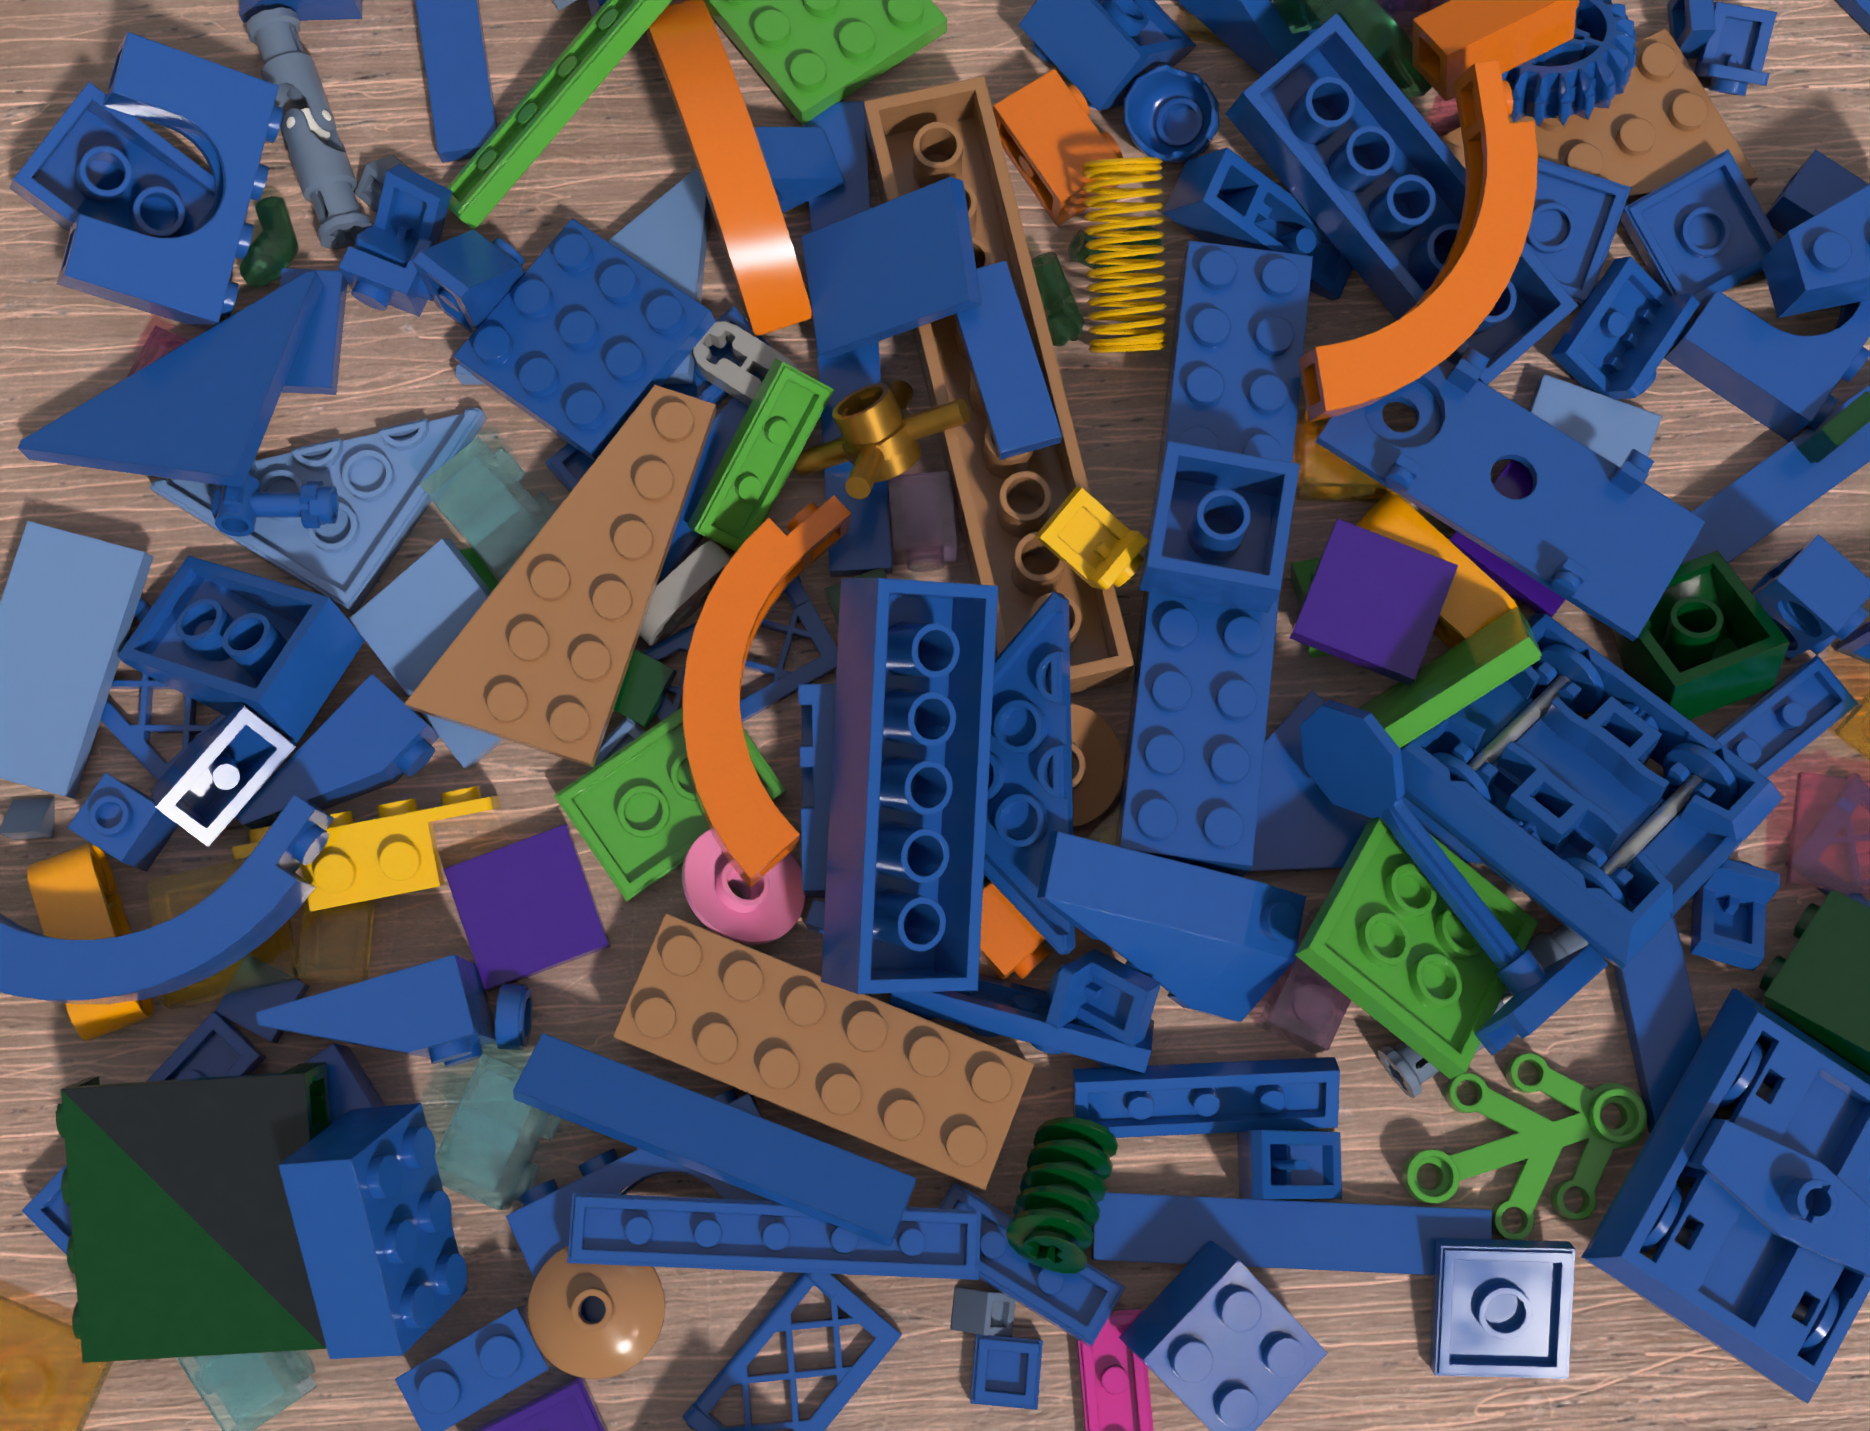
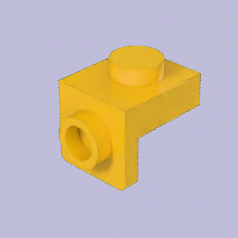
M1075 487L1034 536L1091 587L1102 590L1109 589L1112 584L1120 587L1135 574L1143 562V557L1138 553L1148 542V539L1139 531L1129 530L1082 487Z

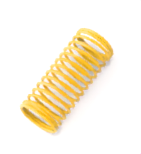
M1160 158L1103 159L1087 161L1082 165L1084 168L1082 175L1084 177L1100 180L1087 183L1082 189L1089 193L1104 194L1089 197L1083 204L1094 208H1109L1087 212L1083 218L1092 222H1110L1087 227L1084 231L1087 235L1107 236L1110 238L1088 241L1085 247L1090 250L1115 251L1089 255L1085 261L1090 264L1120 265L1091 269L1085 275L1090 278L1124 279L1093 283L1088 285L1086 289L1089 292L1129 293L1090 298L1086 303L1089 306L1133 307L1092 312L1087 317L1090 320L1137 321L1093 326L1088 329V332L1090 334L1140 335L1090 340L1088 344L1091 347L1088 350L1092 353L1162 350L1168 347L1165 343L1168 340L1166 338L1168 334L1163 330L1131 329L1164 324L1167 321L1165 317L1156 315H1128L1163 310L1167 305L1156 301H1123L1162 296L1167 291L1156 287H1119L1160 282L1166 277L1158 273H1115L1163 267L1166 263L1161 259H1110L1161 253L1165 250L1161 245L1112 244L1162 238L1165 234L1162 231L1109 230L1161 224L1164 219L1162 217L1105 216L1162 209L1164 205L1160 202H1101L1161 195L1164 191L1161 188H1100L1110 185L1161 180L1163 178L1161 174H1145L1161 171L1163 167L1160 164L1163 161Z

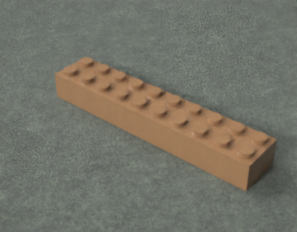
M985 76L864 101L866 140L882 204L948 177L963 181L976 268L1002 261L1007 262L1062 434V440L1059 444L999 460L954 314L913 329L931 408L957 399H963L970 413L969 423L939 432L938 437L974 584L999 586L995 659L1054 591L1063 594L1069 600L1071 694L1126 682L1134 667V662L1114 584L1107 590L1091 587L1034 537L1075 487H1082L1090 495L1091 493Z

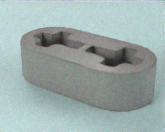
M727 321L715 322L693 348L694 359L700 374L707 381L747 406H750L762 384L760 379L753 375L754 372L765 377L775 358L798 369L796 364L787 356L737 325ZM727 342L732 343L734 357L742 363V366L740 367L726 358H722L717 364H713L709 348L712 345L717 348H723Z
M712 540L700 546L656 586L639 634L649 645H656L666 639L705 603L715 582L731 559L715 541Z

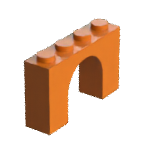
M1450 0L1413 19L1412 66L1447 102L1455 98L1453 83L1474 63L1499 60L1501 74L1574 39L1576 9L1579 6L1580 0Z

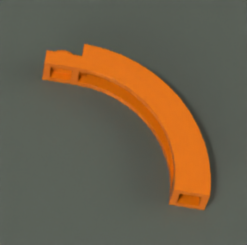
M672 0L645 33L662 70L688 139L726 252L742 308L754 336L757 337L812 319V309L782 210L743 96L704 0Z
M1499 60L1474 63L1453 83L1464 146L1466 186L1461 221L1445 264L1418 302L1396 322L1354 340L1315 347L1299 358L1309 422L1340 416L1371 405L1419 379L1446 360L1474 333L1492 311L1508 285L1522 254L1532 221L1537 190L1538 151L1535 121L1509 122L1513 109V95L1509 83L1506 80H1502Z
M835 495L820 507L813 502L799 511L787 525V530L790 532L787 536L768 518L744 541L726 564L708 594L695 625L687 655L683 684V730L690 776L698 804L713 837L729 863L749 888H752L799 845L800 834L788 822L770 798L750 758L740 712L743 672L756 633L772 605L805 569L849 532L851 512Z

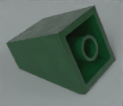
M1831 889L1821 906L1810 903L1805 909L1793 932V936L1798 938L1799 941L1787 959L1780 955L1774 958L1760 982L1759 989L1765 992L1764 1005L1767 1009L1870 1076V908Z

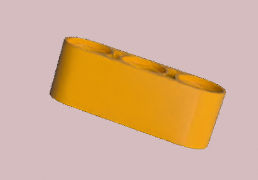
M1390 493L1384 494L1355 524L1376 534L1458 565L1433 631L1450 649L1517 606L1505 590L1402 498Z
M88 843L28 865V884L44 936L65 940H96L132 933L109 861L103 850L97 846ZM152 998L115 1004L65 1003L71 1023L79 1036L85 1041L153 1017L154 1013Z

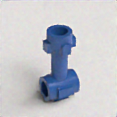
M248 475L243 488L222 485L221 489L215 490L211 512L216 520L215 525L221 532L241 537L254 532L257 517L301 518L304 528H320L321 525L335 524L338 519L339 503L336 487L324 486L323 481H307L306 485H301L300 492H261V483L255 477Z

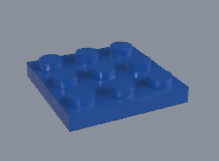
M572 218L453 357L461 367L473 374L478 380L595 461L654 385L661 387L716 320L710 309Z

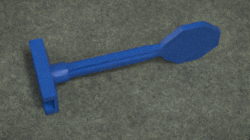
M1329 700L1299 725L1304 768L1331 803L1370 818H1381L1391 830L1396 840L1499 968L1495 974L1513 997L1475 1033L1491 1056L1502 1050L1517 1035L1521 1039L1530 1035L1609 965L1589 945L1558 960L1543 969L1528 949L1525 951L1520 949L1420 821L1403 803L1402 797L1405 795L1401 749L1372 713Z

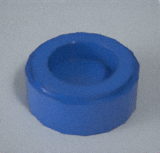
M502 984L496 1005V1045L498 1049L523 1050L528 1045L532 1026L531 989L527 985Z

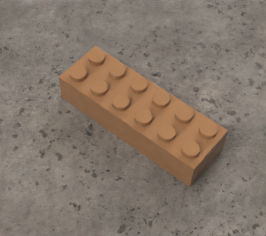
M666 913L613 1034V1037L982 1190H986L1035 1063L868 995L856 994L823 983L819 975Z

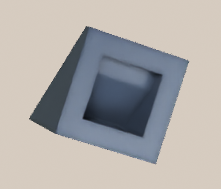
M395 155L366 163L354 194L377 212L386 171L398 164L408 169L410 168Z
M55 798L13 800L0 826V835L13 840L54 838Z
M954 1287L950 1329L980 1335L1012 1336L1015 1301L1002 1292Z

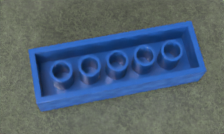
M1336 13L1243 91L1225 114L1394 318L1398 320L1418 302L1445 264L1455 241L1462 217L1466 169ZM1526 241L1511 279L1492 311L1474 333L1446 359L1452 364L1457 365L1468 347L1489 358L1487 366L1478 379L1486 386L1578 307V304Z
M841 578L821 982L856 994L978 991L999 586L889 578Z

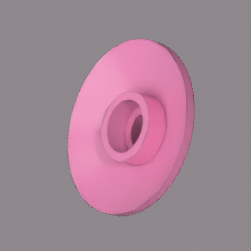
M710 829L698 837L684 858L682 885L685 897L697 918L715 934L740 944H766L785 935L796 924L802 914L806 897L802 891V871L791 852L752 888H749L729 863ZM730 887L738 889L742 893L743 899L736 896Z

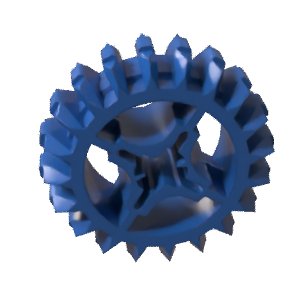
M1580 0L1579 6L1576 9L1574 39L1502 74V80H1506L1512 90L1513 109L1511 116L1513 122L1529 116L1534 117L1539 127L1544 119L1556 118L1564 126L1568 117L1573 114L1588 120L1594 107L1609 108L1612 98L1617 94L1624 93L1625 85L1629 81V76H1631V69L1635 67L1637 52L1635 47L1636 32L1634 30V21L1628 19L1625 5L1613 4L1611 0Z

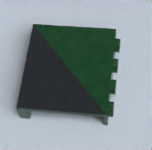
M326 1062L300 1063L282 1073L100 1085L99 1076L88 1077L61 1089L62 1103L57 1106L56 1125L59 1135L65 1138L67 1167L62 1175L61 1191L63 1200L66 1205L70 1206L72 1235L67 1245V1263L70 1271L76 1275L78 1302L73 1310L72 1328L75 1338L81 1339L82 1363L327 1348L278 1166L331 1125Z

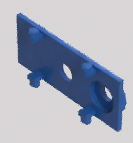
M1471 347L1466 349L1457 365L1444 360L1419 379L1375 403L1330 418L1315 441L1316 443L1631 641L1638 638L1706 522L1644 483L1654 463L1652 459L1632 449L1622 466L1618 467L1488 385L1486 386L1478 379L1490 359ZM1392 402L1406 404L1415 415V427L1408 432H1397L1390 429L1383 419L1382 411L1384 406ZM1503 459H1513L1521 462L1529 469L1533 478L1531 494L1522 499H1510L1502 496L1495 489L1491 481L1493 465Z

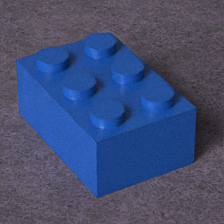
M421 1103L351 1109L278 1165L329 1359L403 1356L468 1291L466 1283L467 1267L464 1258L458 1251L451 1223V1203L448 1195L443 1191L435 1159V1139L431 1130L427 1128Z

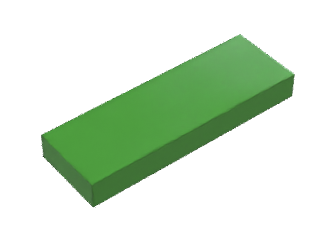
M775 358L687 526L693 531L737 552L744 541L767 518L834 389Z

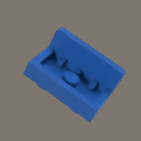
M1631 256L1614 259L1550 355L1585 389L1615 400L1636 398L1652 385L1656 378L1657 367L1669 349L1686 334L1689 326L1688 321L1700 302L1691 293L1669 296Z

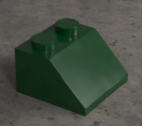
M1718 550L1679 566L1637 639L1631 641L1612 629L1624 672L1688 720L1772 688L1789 645V640Z

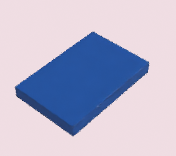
M953 177L945 178L801 236L817 350L820 356L833 358L982 304L962 180Z

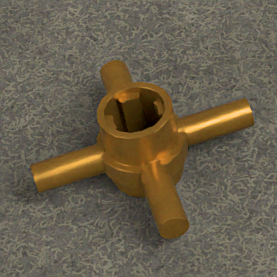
M897 380L890 387L885 383L867 385L846 396L833 409L832 417L843 437L803 449L794 468L800 476H805L850 461L853 468L845 483L846 492L853 498L864 499L870 494L874 482L894 478L910 469L922 455V448L917 439L969 423L970 413L968 406L963 399H957L910 414L906 410L913 396V389L909 383Z

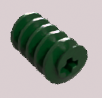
M1058 1117L1045 1121L1037 1128L1033 1141L1034 1148L1030 1151L1026 1165L1028 1170L1023 1174L1020 1185L1021 1193L1016 1198L1013 1208L1014 1217L1009 1221L1006 1236L1009 1245L1017 1254L1033 1265L1061 1274H1076L1085 1269L1088 1257L1084 1249L1091 1247L1094 1233L1090 1226L1098 1222L1101 1210L1097 1203L1104 1199L1107 1190L1103 1180L1110 1177L1113 1168L1110 1157L1116 1155L1119 1145L1115 1136L1106 1127L1098 1123L1076 1117Z

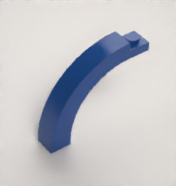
M294 794L249 857L215 892L196 906L173 919L139 932L96 940H65L39 934L19 925L0 913V992L12 996L68 1004H115L144 1000L174 992L215 975L238 962L268 940L296 913L314 891L316 886L295 872L301 864L308 865L323 850L329 838V833L326 829L334 818L313 803Z

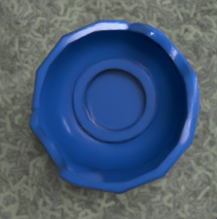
M1160 65L1135 79L1124 98L1123 124L1132 142L1145 155L1152 158H1160L1163 162L1172 164L1186 163L1189 159L1197 158L1208 150L1219 130V102L1208 84L1198 74L1175 69L1169 65Z

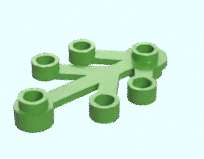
M1525 1053L1514 1056L1509 1060L1505 1069V1077L1511 1088L1520 1093L1540 1091L1577 1112L1576 1114L1551 1121L1489 1089L1480 1076L1473 1073L1461 1074L1450 1079L1445 1086L1444 1094L1448 1105L1460 1113L1477 1112L1516 1133L1451 1155L1432 1149L1415 1152L1406 1160L1403 1166V1185L1408 1194L1420 1202L1442 1203L1449 1200L1456 1193L1461 1180L1525 1160L1507 1200L1498 1202L1492 1208V1230L1494 1233L1506 1240H1522L1533 1230V1211L1562 1148L1586 1140L1571 1180H1563L1556 1184L1550 1197L1554 1211L1562 1218L1570 1220L1585 1219L1595 1209L1596 1196L1594 1192L1613 1150L1631 1146L1640 1139L1645 1131L1647 1124L1646 1107L1641 1097L1633 1089L1620 1083H1604L1589 1089L1550 1069L1547 1062L1537 1054ZM1523 1061L1531 1062L1537 1070V1079L1530 1086L1522 1083L1518 1077V1067ZM1464 1080L1472 1083L1477 1091L1476 1100L1469 1106L1462 1104L1456 1094L1457 1086ZM1609 1103L1615 1105L1621 1115L1619 1124L1613 1129L1607 1127L1601 1117L1603 1108ZM1426 1163L1432 1165L1438 1173V1181L1431 1189L1423 1188L1417 1180L1419 1168ZM1571 1187L1577 1188L1583 1196V1204L1576 1212L1569 1211L1564 1205V1193ZM1510 1207L1517 1209L1522 1217L1520 1228L1513 1233L1508 1232L1502 1225V1215Z

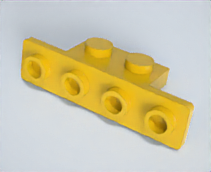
M480 786L441 793L443 806L419 811L416 798L377 805L378 819L354 823L352 811L330 814L334 819L326 829L329 833V838L325 847L308 865L301 864L304 879L316 886L308 897L310 912L444 885L432 821L501 808L498 795L482 798ZM271 826L248 830L250 843L232 847L234 860L249 857Z

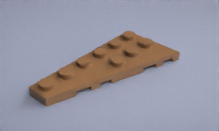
M1667 28L1635 43L1637 48L1635 67L1631 69V76H1629V81L1625 85L1624 93L1615 95L1611 100L1609 108L1594 107L1588 120L1576 114L1570 115L1564 126L1556 118L1544 119L1539 127L1535 122L1539 158L1631 187L1626 204L1637 201L1729 149L1749 187L1758 179L1749 161ZM1510 116L1509 118L1510 123L1534 120V117L1525 116L1520 120L1513 122L1512 116ZM1461 127L1441 136L1440 139L1466 169Z
M654 385L404 705L409 709L594 768L717 412L716 404Z

